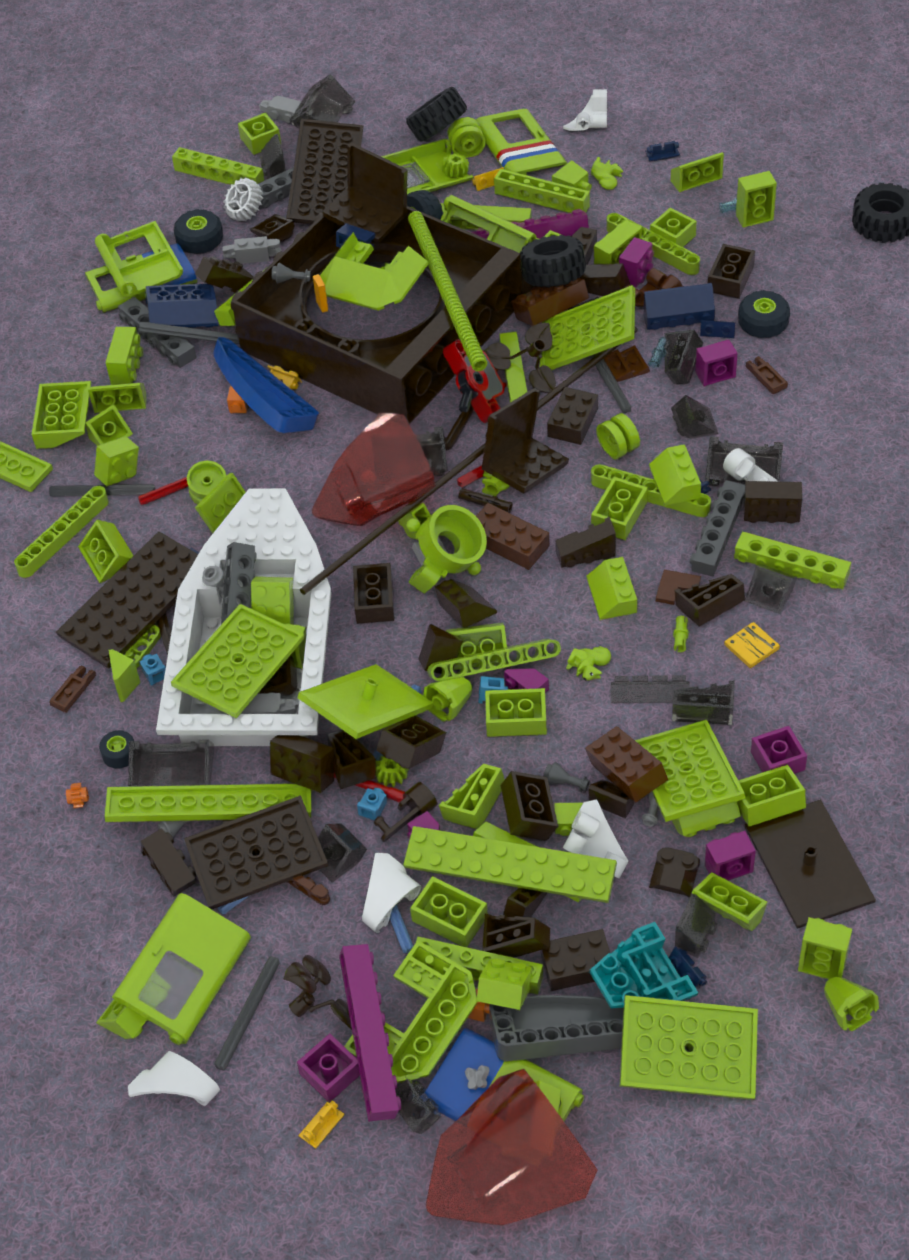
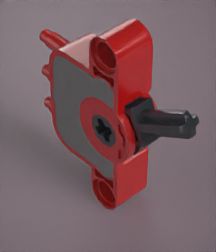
M458 339L443 349V354L452 371L456 374V385L461 394H463L459 404V411L468 412L471 404L479 419L483 423H487L488 417L500 409L495 398L504 393V388L507 384L501 381L497 373L498 370L494 368L484 351L487 367L482 371L473 370L462 343Z

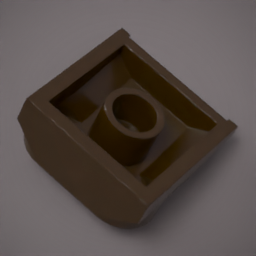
M273 214V216L250 228V231L259 237L267 236V239H279L281 242L291 237L295 225L293 220Z
M291 655L258 694L280 693L283 696H289L296 691L297 669Z
M669 847L660 849L657 853V860L649 888L673 892L690 898L700 859L690 852Z

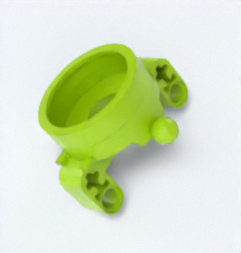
M446 505L437 509L422 524L415 518L407 521L406 528L409 532L416 533L415 538L419 541L420 549L425 557L423 565L414 572L409 580V584L425 594L438 582L440 577L445 578L447 573H460L466 569L471 575L480 573L481 565L477 560L483 555L487 540L481 522L472 512L461 506ZM438 536H444L452 542L455 550L454 554H448L441 548L438 543Z

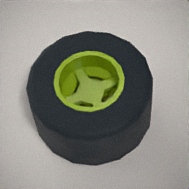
M115 730L109 732L100 741L99 749L103 761L108 767L114 769L127 767L137 757V748L133 736L126 731Z

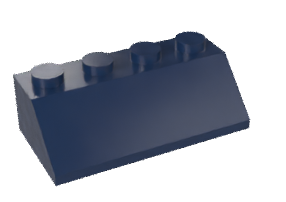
M712 283L644 292L643 316L647 330L701 323V320L714 321L715 305Z

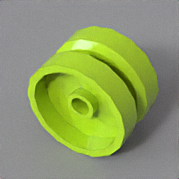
M463 117L455 120L449 126L447 136L455 154L460 153L461 156L464 155L466 158L477 156L483 151L486 140L477 120Z
M623 413L611 417L610 421L607 420L600 423L596 428L597 438L601 447L614 460L625 456L627 452H632L640 446V437L635 425Z
M208 460L200 461L194 464L188 471L189 495L197 505L226 477V472L220 464Z

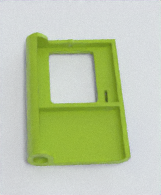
M156 221L125 231L111 238L107 234H100L95 238V245L120 293L124 297H131L144 292L146 286H159L175 280L183 273L182 266ZM145 237L154 254L124 265L115 248L135 239Z

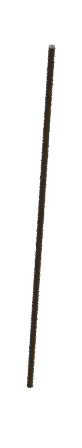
M620 345L600 352L539 400L537 411L561 393L564 387L571 385ZM485 443L300 588V592L303 595L307 594L484 453Z

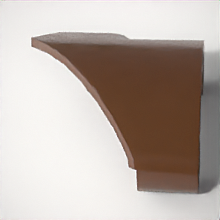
M652 268L646 276L647 284L640 290L635 288V306L644 307V292L684 286L675 276L671 274L667 276L656 268Z

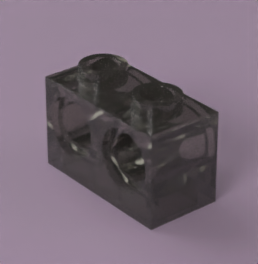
M406 1079L395 1090L396 1096H399L401 1101V1109L398 1112L413 1132L424 1133L442 1117L437 1110L439 1108L433 1099L427 1097L425 1094L426 1088L421 1082ZM412 1092V1098L408 1101V1096ZM424 1109L425 1113L424 1116L421 1118L420 1114L421 1111Z

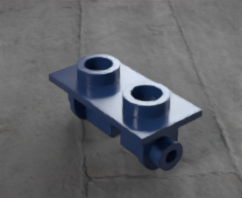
M675 140L665 142L664 147H662L661 143L649 145L647 150H645L649 161L680 156L677 149L679 148V143L675 142Z
M701 320L700 336L734 338L736 322Z
M674 947L668 958L679 976L688 975L695 988L698 984L700 987L704 986L707 983L706 975L702 973L698 966L692 967L695 962L687 954L686 950Z

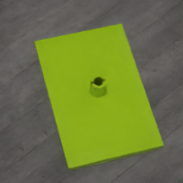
M633 285L543 321L542 323H550L552 346L549 350L541 353L540 367L546 365L551 370L633 340L635 330V288Z
M239 604L173 678L171 686L237 718L305 639L304 634Z
M377 664L303 690L298 693L297 697L355 739L430 710L434 702Z
M707 719L635 740L662 762L668 777L665 783L652 791L665 822L746 799L745 793Z
M625 995L619 1087L754 1100L756 1093L758 1009Z

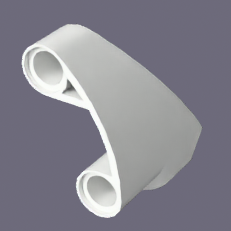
M594 89L593 95H591L583 111L572 122L564 125L563 129L579 131L588 128H607V89Z
M597 799L583 802L573 821V829L563 848L571 853L616 860L615 877L620 879L628 864V859L618 844Z
M375 853L362 914V921L376 933H379L383 926L386 927L388 925L391 911L404 897L409 901L414 900L422 888L421 885L407 875L404 866L388 853Z
M168 1051L150 1070H143L128 1085L130 1097L151 1093L178 1094L192 1097L203 1106H206L220 1091L217 1083L205 1072L184 1057Z

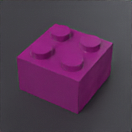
M636 237L633 238L619 257V264L623 263L630 284L637 288L640 283L645 281L646 274L653 268L652 257L654 251L652 250L651 242Z
M729 339L696 349L695 373L703 386L736 377L738 353Z
M790 726L752 738L751 754L762 773L788 765L794 774L805 771L807 754Z
M745 831L734 832L728 837L714 839L706 844L705 867L709 874L712 872L729 881L754 871L756 850Z
M330 1033L297 1061L299 1074L329 1103L360 1076L357 1059Z

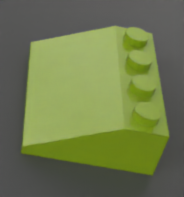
M91 381L39 384L31 434L36 449L55 448L85 434V422L87 420L90 398L88 387H91Z

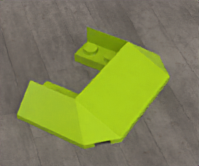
M353 232L323 270L320 277L325 284L327 297L379 311L384 309L385 305L392 302L394 304L402 302L429 263L408 246L403 253L398 252L386 270L366 265L364 262L374 249L371 244L359 242Z
M417 940L393 976L399 982L428 999L405 1033H402L386 1022L385 1026H383L384 1032L388 1033L389 1046L387 1049L388 1054H392L393 1067H391L392 1075L396 1076L397 1083L429 1076L478 1003L472 972ZM352 1034L344 1047L353 1056L357 1057Z

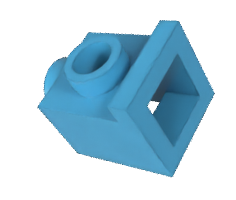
M157 654L145 655L139 662L150 685L164 680L166 667Z
M481 676L478 703L482 704L483 701H486L485 691L508 690V687L504 686V678Z
M368 788L361 801L357 804L358 814L371 820H375L380 816L387 804V797L384 791L380 788H374L373 790Z

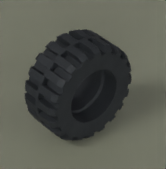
M449 87L406 118V124L417 140L423 142L462 116L467 110V105L454 87Z
M879 183L878 185L872 184L869 188L865 187L857 194L854 201L852 216L854 228L857 229L860 235L863 234L864 238H871L874 242L878 240L882 241V243L887 241L892 243L896 242L897 239H904L905 236L909 235V190L902 188L901 185H893V183Z
M552 235L535 239L533 242L527 243L520 251L522 276L532 286L556 287L562 284L565 285L580 278L586 269L583 244L577 238H572V236Z

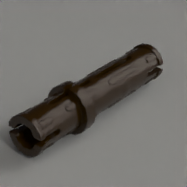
M461 488L459 491V499L485 506L487 503H490L508 513L511 512L513 507L512 502L498 499L497 496L491 497Z

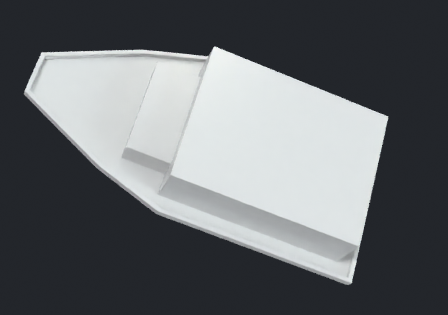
M286 488L248 489L204 544L180 585L156 727L157 735H179L182 746H270V740L277 735H299L308 738V735H317L319 713L297 697L299 692L323 683L331 588L326 578L307 594L303 595L300 592V588L321 573L324 567L317 545ZM233 542L255 546V552L257 553L253 569L255 570V577L293 578L294 625L305 627L307 636L303 668H296L297 689L289 696L281 695V698L296 699V714H240L235 718L171 686L173 678L221 626L223 598L219 595L220 590L217 587L206 586L202 581L203 571L207 567L218 566L223 570L224 583L227 546ZM239 561L240 567L244 568V564ZM238 579L239 586L243 587L242 582ZM236 598L237 604H241L240 599Z

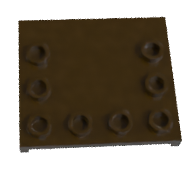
M351 142L347 146L348 187L323 211V217L341 226L347 223L375 233V238L372 241L379 244L407 215L408 169Z
M536 388L526 392L488 417L486 441L483 449L482 470L523 494L564 468L569 462V458L533 439L540 391Z

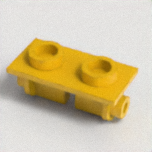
M504 167L474 176L472 183L474 186L476 185V190L479 191L494 186L495 176Z
M267 366L270 373L280 381L283 380L282 382L291 390L298 388L297 382L302 383L298 377L299 375L294 371L286 372L279 366Z
M334 1101L326 1102L298 1136L316 1149L345 1114L337 1109L338 1105Z

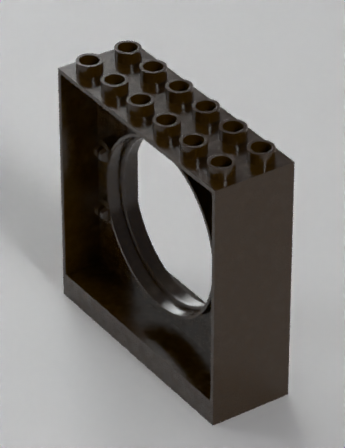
M407 206V215L379 244L371 241L370 244H374V250L364 263H391L398 252L403 253L408 246L425 259L408 221L410 213L418 210ZM421 212L479 345L482 347L514 313L511 301L522 294L520 253ZM319 213L314 223L305 232H299L293 243L284 252H278L273 262L264 271H259L255 274L251 284L242 292L238 291L233 296L231 309L234 313L235 332L238 335L240 348L259 360L272 366H279L286 372L294 371L299 375L300 379L407 428L456 375L447 362L443 349L458 340L459 336L439 290V301L433 312L417 326L395 336L374 340L345 338L332 334L313 322L308 315L306 306L307 300L314 290L313 276L321 275L340 249V247L336 246V231L342 227L323 217V213ZM281 263L296 272H305L308 269V271H311V280L305 283L304 279L292 278L277 284L276 280H272V268ZM427 265L422 273L436 285Z

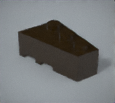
M610 517L605 518V522L599 525H589V529L578 533L575 531L555 540L556 554L561 568L573 567L581 563L589 564L596 560H608L615 557L616 533Z
M733 574L709 580L708 584L701 586L694 584L692 588L687 590H674L676 606L699 627L745 601L744 583Z
M344 730L328 734V746L334 748V773L340 790L375 778L376 758L357 739Z
M485 914L482 951L515 958L550 947L551 928L536 918Z

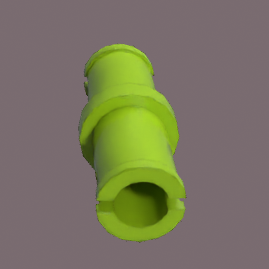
M682 615L676 618V629L673 631L675 638L674 650L680 653L686 650V639L689 635L687 630L688 618Z

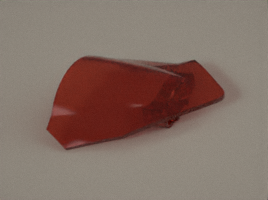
M380 413L345 449L332 468L312 508V514L315 517L343 524L363 526L380 515L418 499L436 487L431 467L405 415Z
M521 1069L499 1077L456 1122L441 1134L434 1160L426 1209L428 1213L436 1217L503 1226L585 1199L598 1170L525 1069Z

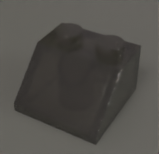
M275 134L261 150L262 157H259L263 174L268 179L286 171L278 134Z
M685 395L671 407L673 419L678 427L677 431L681 436L692 439L718 434L710 408Z
M762 564L756 565L745 602L780 614L793 591L797 577Z
M342 823L326 824L318 836L329 865L320 869V871L331 882H334L356 866L367 850Z
M693 893L676 926L675 947L686 950L687 954L699 958L701 952H706L709 945V940L707 939L709 935H714L718 924L715 923L716 914Z

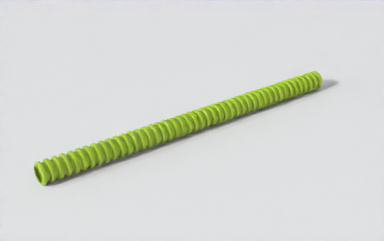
M414 211L408 216V221L423 256L429 263L430 272L472 369L482 371L487 367V360L421 212Z

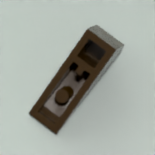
M518 888L507 898L503 915L507 917H532L547 895V892Z

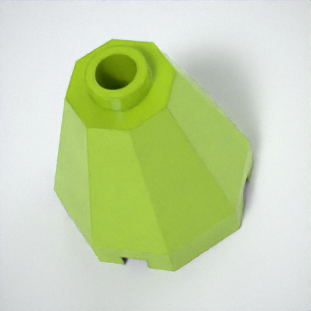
M464 677L428 684L424 687L423 696L434 702L432 709L428 711L442 722L454 719L471 696L472 685ZM446 707L449 708L448 714L443 711Z
M836 976L827 980L824 993L838 1025L843 1030L848 1028L850 1031H854L873 1018L870 1014L872 1011L876 1013L879 1009V1000L872 990L843 977ZM850 1014L853 1019L848 1021L846 1015Z

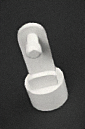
M740 448L732 450L724 460V471L738 481L778 482L771 475L756 466L755 459Z

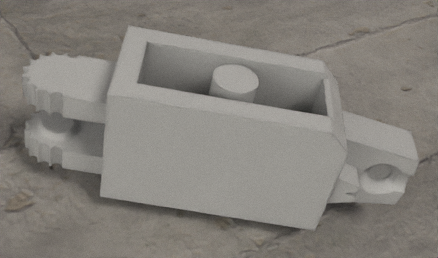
M275 96L272 100H263L259 105L260 110L268 113L270 118L287 123H300L301 119H308L313 114L310 109L303 107V102L282 96Z
M267 236L235 239L234 244L223 246V257L236 258V261L241 264L270 261V256H276L278 252L282 251L279 247L281 243L279 239H267Z
M280 693L257 694L241 714H296V699L281 698Z

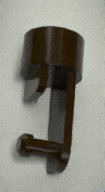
M417 782L403 793L404 799L398 804L397 808L399 811H402L405 807L409 806L412 811L391 828L386 824L382 816H378L374 820V825L378 826L384 833L381 837L383 842L397 833L415 817L422 815L426 811L430 812L438 805L434 794L425 784Z

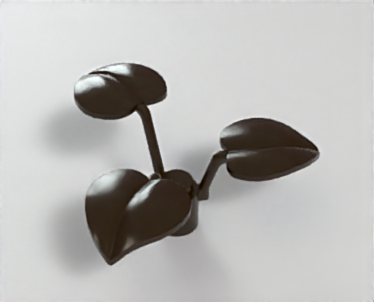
M541 323L530 327L525 333V340L530 346L513 356H510L509 348L502 343H493L484 350L497 370L508 369L511 366L510 360L528 352L531 357H537L536 369L532 370L529 374V382L532 387L545 393H549L556 387L555 376L552 370L546 365L539 368V362L542 358L541 353L549 350L552 346L550 323Z
M311 955L303 957V965L293 962L287 968L283 978L303 990L289 1004L293 1014L301 1017L308 1010L312 1013L316 1009L331 1005L333 1013L352 1030L348 1004L342 999H337L336 1002L331 999L314 1006L315 998L312 994L317 989L316 984L318 981L324 985H328L331 981L327 968Z

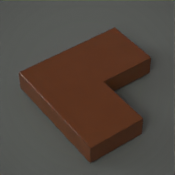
M664 569L655 602L674 605V590H687L692 588L694 584L699 586L701 576Z

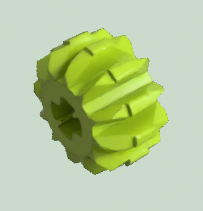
M453 153V155L447 154V157H444L442 169L446 176L458 179L459 176L464 177L467 174L469 162L466 156H461L460 153Z
M381 756L380 761H376V777L379 783L383 782L385 786L391 783L395 787V782L402 785L403 779H407L408 768H403L399 763Z

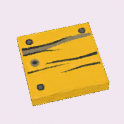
M754 622L724 641V645L750 669L780 648V645Z

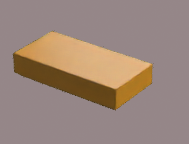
M317 274L313 276L316 302L323 313L328 311L326 289L320 275Z

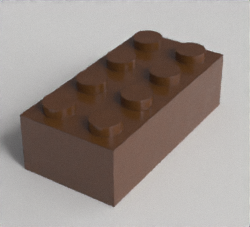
M577 278L575 281L565 285L532 288L530 292L518 295L511 302L516 318L519 321L534 326L589 299L585 280Z
M487 503L476 515L486 533V549L528 570L550 546L549 532L490 503Z
M618 726L585 747L591 764L635 803L668 780L662 762Z

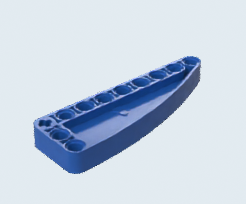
M218 337L213 356L227 381L255 413L274 430L281 433L313 430L319 414L314 407L231 340Z

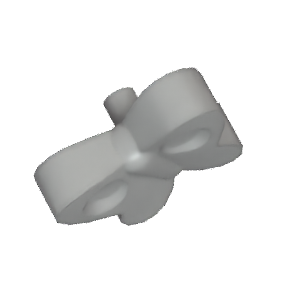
M481 1065L478 1070L474 1068L466 1069L465 1075L469 1080V1089L476 1090L478 1087L485 1088L487 1086L488 1066Z

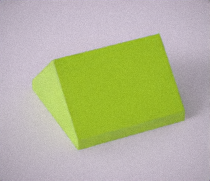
M114 404L85 422L88 437L97 446L125 436L129 437L133 434Z
M111 649L109 650L113 680L119 700L124 702L140 684V678L135 661Z

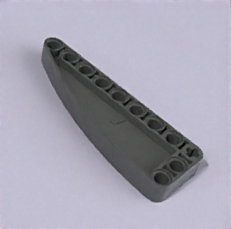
M569 995L527 996L520 1010L490 1004L489 1023L496 1054L503 1061H515L621 1049L624 1008L611 1009L605 998Z

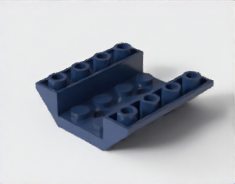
M184 284L145 287L149 323L188 328L218 326V320L214 313L217 309L213 285Z

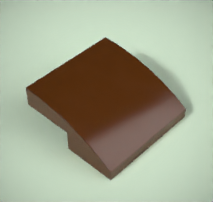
M635 345L621 353L617 349L604 358L605 363L617 382L650 372L648 365Z

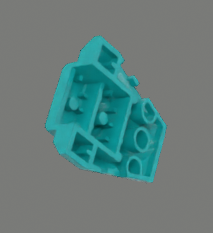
M656 922L634 930L625 942L622 941L617 946V949L611 954L608 953L590 969L591 976L611 1009L624 1008L625 995L686 1001L698 995V991L689 976H679L662 948L666 939Z

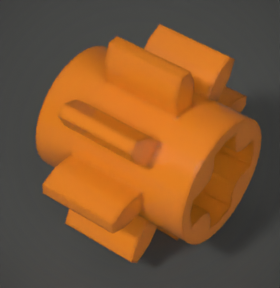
M81 783L71 784V789H66L67 803L73 804V808H81L84 802H89L87 787H82Z

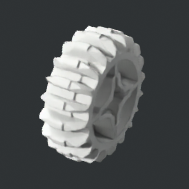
M240 178L239 181L235 180V184H231V188L227 189L228 193L224 195L226 197L223 201L225 203V212L236 221L246 222L247 219L252 218V215L256 216L255 212L262 205L261 200L263 197L261 195L263 192L261 187L253 180L247 178Z

